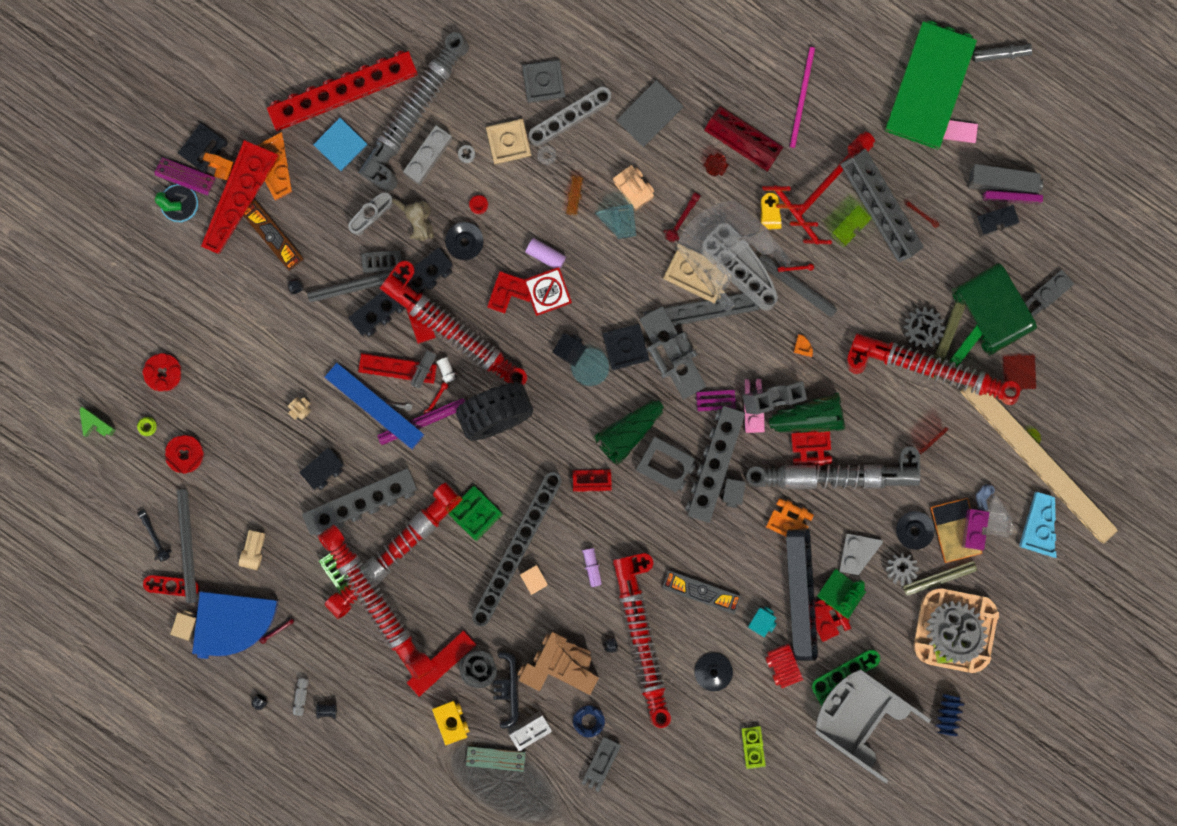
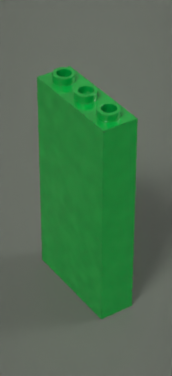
M923 21L884 132L939 150L977 40L973 39L974 36L963 33L961 35L956 33V30L953 28H941L933 21Z

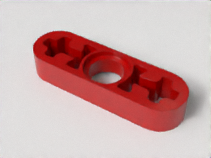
M150 575L143 581V587L147 592L186 597L184 589H181L182 593H179L181 588L180 581H183L182 586H185L184 579ZM152 578L156 583H161V579H164L162 583L163 591H160L161 587L154 586L152 590L147 583ZM171 580L177 584V588L173 592L168 591L166 588L167 582ZM195 581L197 595L200 591V586L198 582Z

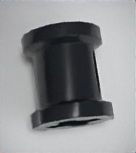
M317 701L316 718L332 717L336 719L337 702L322 704L320 701Z

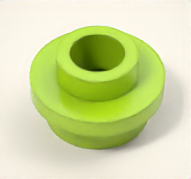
M144 417L139 420L137 429L141 435L151 436L156 432L157 424L154 419ZM146 423L151 425L149 430L144 429Z

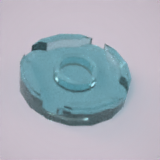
M585 349L576 366H571L572 374L577 382L590 387L599 385L608 375V359L604 353L597 349Z

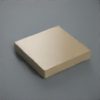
M523 119L486 127L494 165L531 157Z

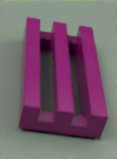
M735 390L696 392L697 412L717 411L718 409L722 410L723 407H701V404L731 402L730 406L725 407L736 409ZM731 394V398L701 400L700 397Z

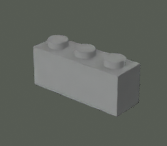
M436 125L403 171L404 175L420 186L453 140L452 136Z

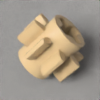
M296 397L288 405V408L291 410L288 414L294 420L297 418L303 420L311 412L309 408L311 403L304 397L302 399Z

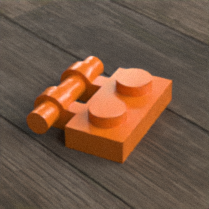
M779 498L776 505L783 509L781 513L773 510L766 528L785 537L788 529H808L809 526L802 522L804 518L811 521L814 514L808 512V509L804 507L800 508L792 504V501L788 499L785 501ZM788 511L797 514V520L786 516Z

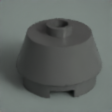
M484 651L467 653L461 659L459 665L461 679L470 687H487L496 677L497 669L493 657Z

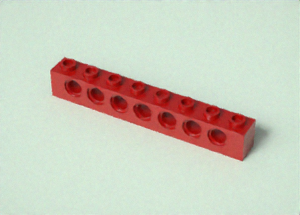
M399 51L390 59H379L375 65L370 67L369 65H364L358 68L359 71L355 73H344L340 79L335 81L334 79H329L323 82V85L320 87L312 86L307 88L305 93L300 95L294 93L289 95L285 101L277 100L270 103L267 111L277 132L418 76L409 51ZM394 64L400 66V70L397 73L390 71V67ZM374 72H381V79L374 80L372 78ZM361 78L365 80L363 86H355V81L357 79ZM339 86L347 87V91L344 94L337 93ZM322 93L329 94V98L326 101L319 100V96ZM304 100L311 101V106L309 108L302 107V102ZM293 107L294 111L291 115H285V108Z

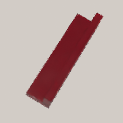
M719 106L704 129L705 132L767 172L784 148L721 106ZM721 114L727 120H723L722 118L718 117V115ZM736 126L741 127L743 131L738 130ZM751 136H755L759 141H755ZM768 147L775 149L776 152H772L768 149Z

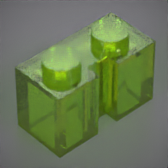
M858 205L830 236L845 248L856 236L853 231L857 229L860 232L872 218Z

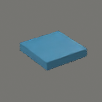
M341 118L314 143V146L341 172L368 145Z

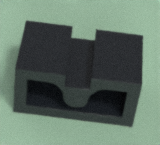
M1014 205L977 216L974 219L980 237L995 233L998 230V226L1001 227V230L1020 223Z
M328 447L299 473L313 490L319 489L321 491L329 484L327 481L332 476L336 478L343 472L342 468L345 465Z

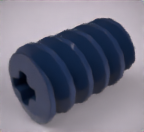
M942 694L946 701H941L940 704L945 708L938 710L943 716L937 717L941 724H935V727L940 729V731L936 732L949 736H958L954 729L960 728V725L955 722L962 720L957 714L963 713L959 706H964L965 703L960 700L962 698Z

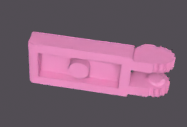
M745 379V394L750 393L749 379ZM756 379L757 390L762 389L761 379ZM744 405L745 433L765 432L764 413L758 415L747 414Z

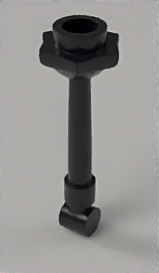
M145 509L137 512L158 549L154 557L155 561L163 562L168 560L172 550L162 548Z

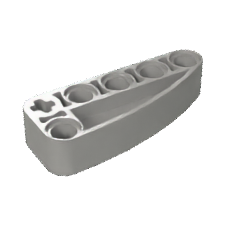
M729 225L719 226L704 242L701 249L702 255L761 309L771 310L776 304L778 296L765 267L751 247ZM720 232H725V233H727L728 238H726V239L721 238L720 235H719V233H720ZM708 247H714V250L709 251ZM726 258L730 264L724 265L720 259ZM735 271H741L744 277H737ZM749 284H756L758 290H751ZM769 296L772 299V303H766L763 297Z

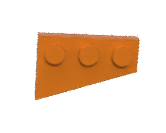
M281 132L257 145L280 155L265 180L275 201L292 193L283 133Z

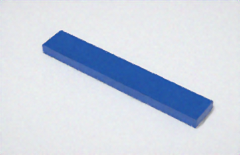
M338 363L325 376V379L410 449L413 450L425 436Z

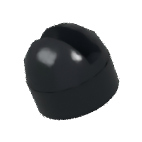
M291 279L288 282L289 293L293 295L304 290V286L299 279Z
M607 638L603 645L607 644L608 648L604 650L608 653L618 652L616 638Z
M255 694L251 701V705L255 710H263L268 704V700L260 694Z

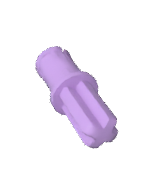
M594 548L582 551L586 563L585 570L587 569L591 587L601 585L598 570L600 565H597Z

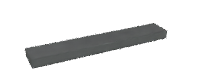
M741 293L717 298L715 304L704 300L664 309L673 326L757 311L759 306L747 295ZM654 310L643 312V314L645 316L653 312Z

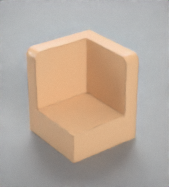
M537 565L520 574L531 595L548 585Z

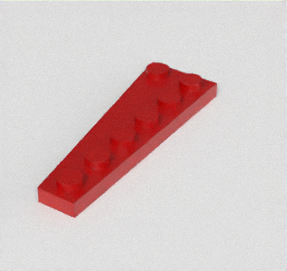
M244 140L201 247L217 254L222 252L280 155Z

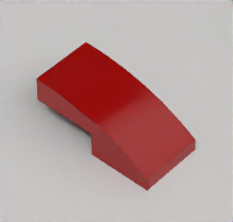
M408 313L418 344L436 338L431 326L427 328L428 324H422V320H417L418 317L416 315L412 317Z

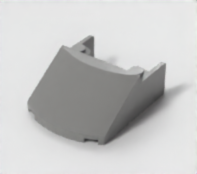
M859 670L844 678L827 696L818 715L816 734L887 784L888 780L871 768L876 761V755L864 743L885 713L897 720L905 719L910 712L927 723L931 719L862 670Z

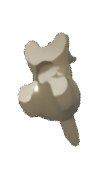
M392 199L393 203L405 213V216L413 226V234L410 235V239L425 241L429 237L434 238L433 227L427 220L429 214H431V209L426 202L421 201L404 205L400 200Z

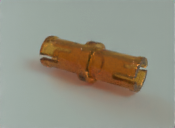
M572 176L570 192L567 193L568 204L565 214L577 216L579 200L582 199L581 189L584 178Z

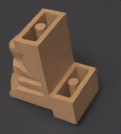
M553 631L551 635L547 633L542 643L545 645L543 651L537 652L533 660L536 665L529 662L527 665L523 664L518 673L520 682L538 691L541 690L549 674L589 695L594 689L599 676L588 670L592 659L590 650L566 642L567 638Z

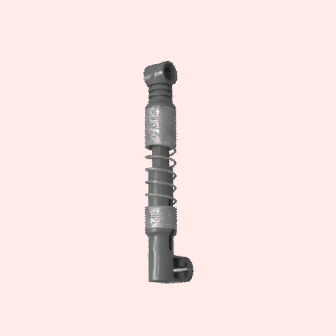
M914 447L904 448L899 454V467H885L880 464H864L863 467H860V465L858 467H850V465L848 467H840L838 465V467H832L831 471L830 465H828L827 471H821L820 465H818L816 471L815 465H782L777 467V470L775 468H772V470L767 468L766 470V468L755 466L748 470L746 482L753 488L766 487V484L768 487L771 484L775 487V484H777V487L782 489H815L817 483H821L823 489L827 487V483H831L833 489L837 486H842L843 489L847 486H852L853 489L857 486H862L863 489H880L885 486H919L920 455ZM908 453L913 457L910 464H916V467H903V464L908 463V458H905ZM752 473H758L761 476V480L754 482L750 476Z

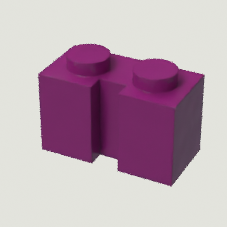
M973 509L967 510L962 548L984 550L986 535L982 534V528L988 527L990 512Z

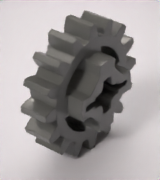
M923 307L922 312L916 308V314L910 312L909 316L911 318L904 320L908 323V325L903 326V329L908 331L904 336H910L908 342L914 341V347L921 344L922 349H925L926 344H928L931 348L933 347V341L938 344L940 342L938 337L942 338L944 336L940 332L945 330V327L941 326L944 319L939 320L940 313L934 315L933 308L929 312H927L926 307ZM925 316L931 317L933 321L925 319ZM916 318V327L912 329V323ZM922 323L924 326H928L926 333L924 330H920ZM936 327V333L932 338L931 332ZM915 335L922 336L924 340L916 338Z

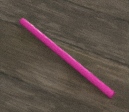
M814 47L809 48L790 142L791 148L796 146L815 52Z

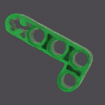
M866 650L815 678L811 683V689L820 706L822 707L827 696L840 683L834 682L832 679V675L835 672L842 674V681L852 674L849 666L851 663L856 662L859 665V670L865 673L879 664V653L874 650ZM868 654L875 655L873 663L869 661L864 663L866 668H864L863 664L859 661V658H861L862 661L868 659ZM819 681L825 683V689L821 692H818L815 688L816 683Z

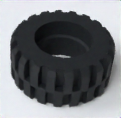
M518 382L502 384L483 391L464 401L456 409V416L464 435L470 441L482 440L503 433L526 421L533 414V407L524 386Z

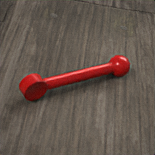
M810 263L807 266L779 267L777 270L778 272L805 269L812 271L814 270V265Z
M443 382L441 384L440 391L428 410H425L423 414L431 412L443 391L448 388V383Z

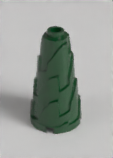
M839 392L815 398L810 402L795 405L796 407L777 411L769 418L770 429L780 433L794 431H844L845 422Z
M659 400L649 401L597 432L593 436L596 444L601 441L602 444L599 447L601 451L614 464L619 465L643 439L654 422L664 413V406Z

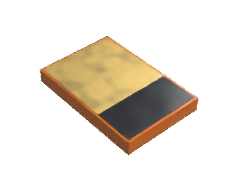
M968 498L930 507L944 563L982 554L980 550L962 548L967 510L971 509Z

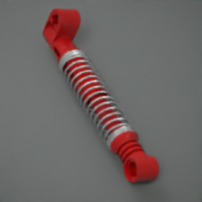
M402 261L394 267L379 288L405 307L407 313L411 314L412 317L416 315L418 317L417 320H422V324H428L427 328L431 326L432 331H437V335H443L442 339L447 338V342L454 339L452 346L459 342L457 350L464 346L462 353L469 350L467 357L474 353L472 361L479 357L477 364L484 361L482 368L486 371H492L493 373L496 371V375L500 374V378L504 377L503 380L507 383H514L512 375L519 373L521 375L519 383L522 385L526 383V372L516 365L512 366L513 363H508V359L504 360L505 357L500 350L494 346L488 350L487 347L490 343H487L485 347L482 346L485 339L478 343L477 340L480 335L474 340L472 337L475 332H472L470 336L467 335L470 328L463 332L462 329L465 324L459 328L460 321L456 322L454 320L455 317H449L450 313L445 314V310L441 311L439 309L440 306H434L435 302L430 303V299H427L424 294L417 293L406 285L414 274V267L410 262ZM399 268H408L407 273L409 274L402 276V279L406 281L405 283L392 275L393 273L399 275L401 273ZM405 294L406 296H408V297H409L410 299H412L416 304H414L413 302H411L410 300H408V299H407L406 297H404L403 295Z
M333 524L320 533L317 537L327 551H331V555H334L333 559H336L338 572L341 575L345 574L343 579L348 580L347 585H352L350 589L355 590L354 595H359L357 600H362L361 605H366L364 610L369 611L368 616H372L371 621H376L374 625L379 626L378 631H382L381 635L386 636L385 641H389V647L396 651L412 677L419 680L435 669L428 656L417 650L411 641L412 636L407 629H403L404 624L399 623L400 619L396 618L397 614L392 612L394 609L389 608L390 603L387 604L385 602L387 598L383 599V593L377 595L376 592L380 588L374 590L373 587L376 583L372 585L369 583L373 578L366 579L370 573L365 575L362 573L366 568L360 570L359 566L363 563L357 564L360 559L356 553H353L351 550L348 551L350 548L346 547V542L343 543L345 539L340 530Z

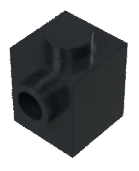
M564 333L552 353L575 367L587 347L581 343L582 339L572 334L570 337Z

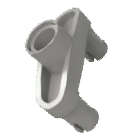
M381 193L369 203L364 204L361 210L349 222L348 226L351 233L361 235L364 230L392 207V197L388 193ZM368 208H373L375 214L372 217H366L365 211Z

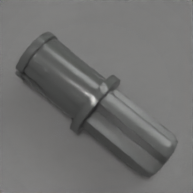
M428 350L425 351L420 364L416 366L417 370L410 382L413 387H421L427 374H430L429 370L437 357L436 354Z

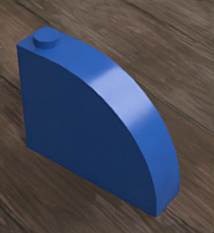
M200 592L192 654H197V658L209 659V655L226 656L250 648L268 632L275 619L279 600Z

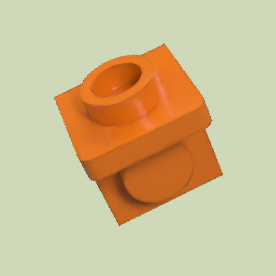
M205 153L203 160L209 162V166L216 169L214 177L228 180L234 162L214 154Z

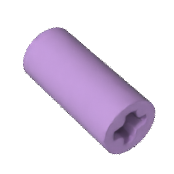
M535 238L531 240L525 251L528 255L553 269L561 268L567 257Z

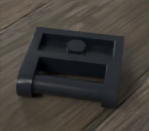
M200 123L178 154L206 174L210 163L207 161L200 163L198 162L199 158L213 140L217 143L209 154L218 155L221 149L225 148L228 143Z

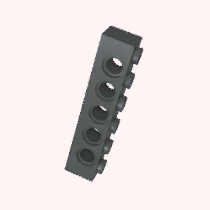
M866 148L842 162L840 165L897 261L906 260L924 247Z
M725 406L722 407V410H717L715 420H718L716 428L712 427L709 438L712 439L710 446L706 445L703 453L706 459L704 464L700 463L697 472L700 478L698 483L694 482L691 493H694L692 501L688 500L685 509L688 512L687 516L710 523L745 416L744 412ZM723 422L731 424L732 429L729 433H724L721 430ZM718 440H723L726 444L723 451H718L715 448V443ZM713 458L718 459L720 462L719 468L715 470L709 467V461ZM708 476L714 480V484L710 488H706L703 485L704 478ZM700 495H705L708 498V503L705 506H700L697 503V498Z
M407 468L303 513L302 517L310 535H316L317 538L320 533L333 524L339 529L345 526L344 522L350 519L352 522L361 519L362 514L366 512L373 514L380 511L379 507L386 504L389 507L398 503L397 499L403 496L405 499L414 496L415 491L418 489L410 470ZM395 483L401 485V491L398 494H393L391 491V486ZM376 491H381L384 495L383 500L380 502H376L373 498ZM360 498L366 501V506L363 509L356 507V501ZM341 506H346L348 509V514L345 517H341L338 514ZM323 514L330 516V522L327 525L321 523L320 518Z

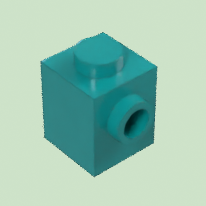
M767 607L763 609L758 608L747 628L765 638L768 631L772 633L777 625V622H775L776 617L773 616L774 612Z

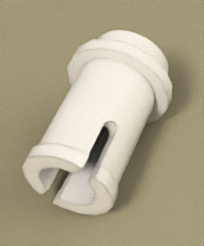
M448 357L438 360L437 364L443 376L442 380L445 383L455 380L456 372H453Z

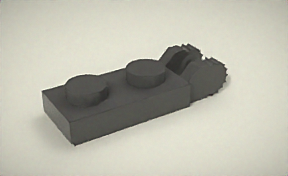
M1063 270L1058 272L1025 302L1027 307L1035 300L1040 304L1038 308L1031 312L1032 316L1034 317L1042 309H1046L1071 288L1074 283Z

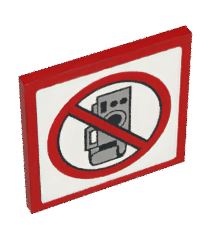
M559 267L523 280L536 316L572 303Z

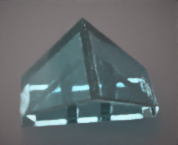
M633 204L615 206L595 213L617 236V239L636 236Z

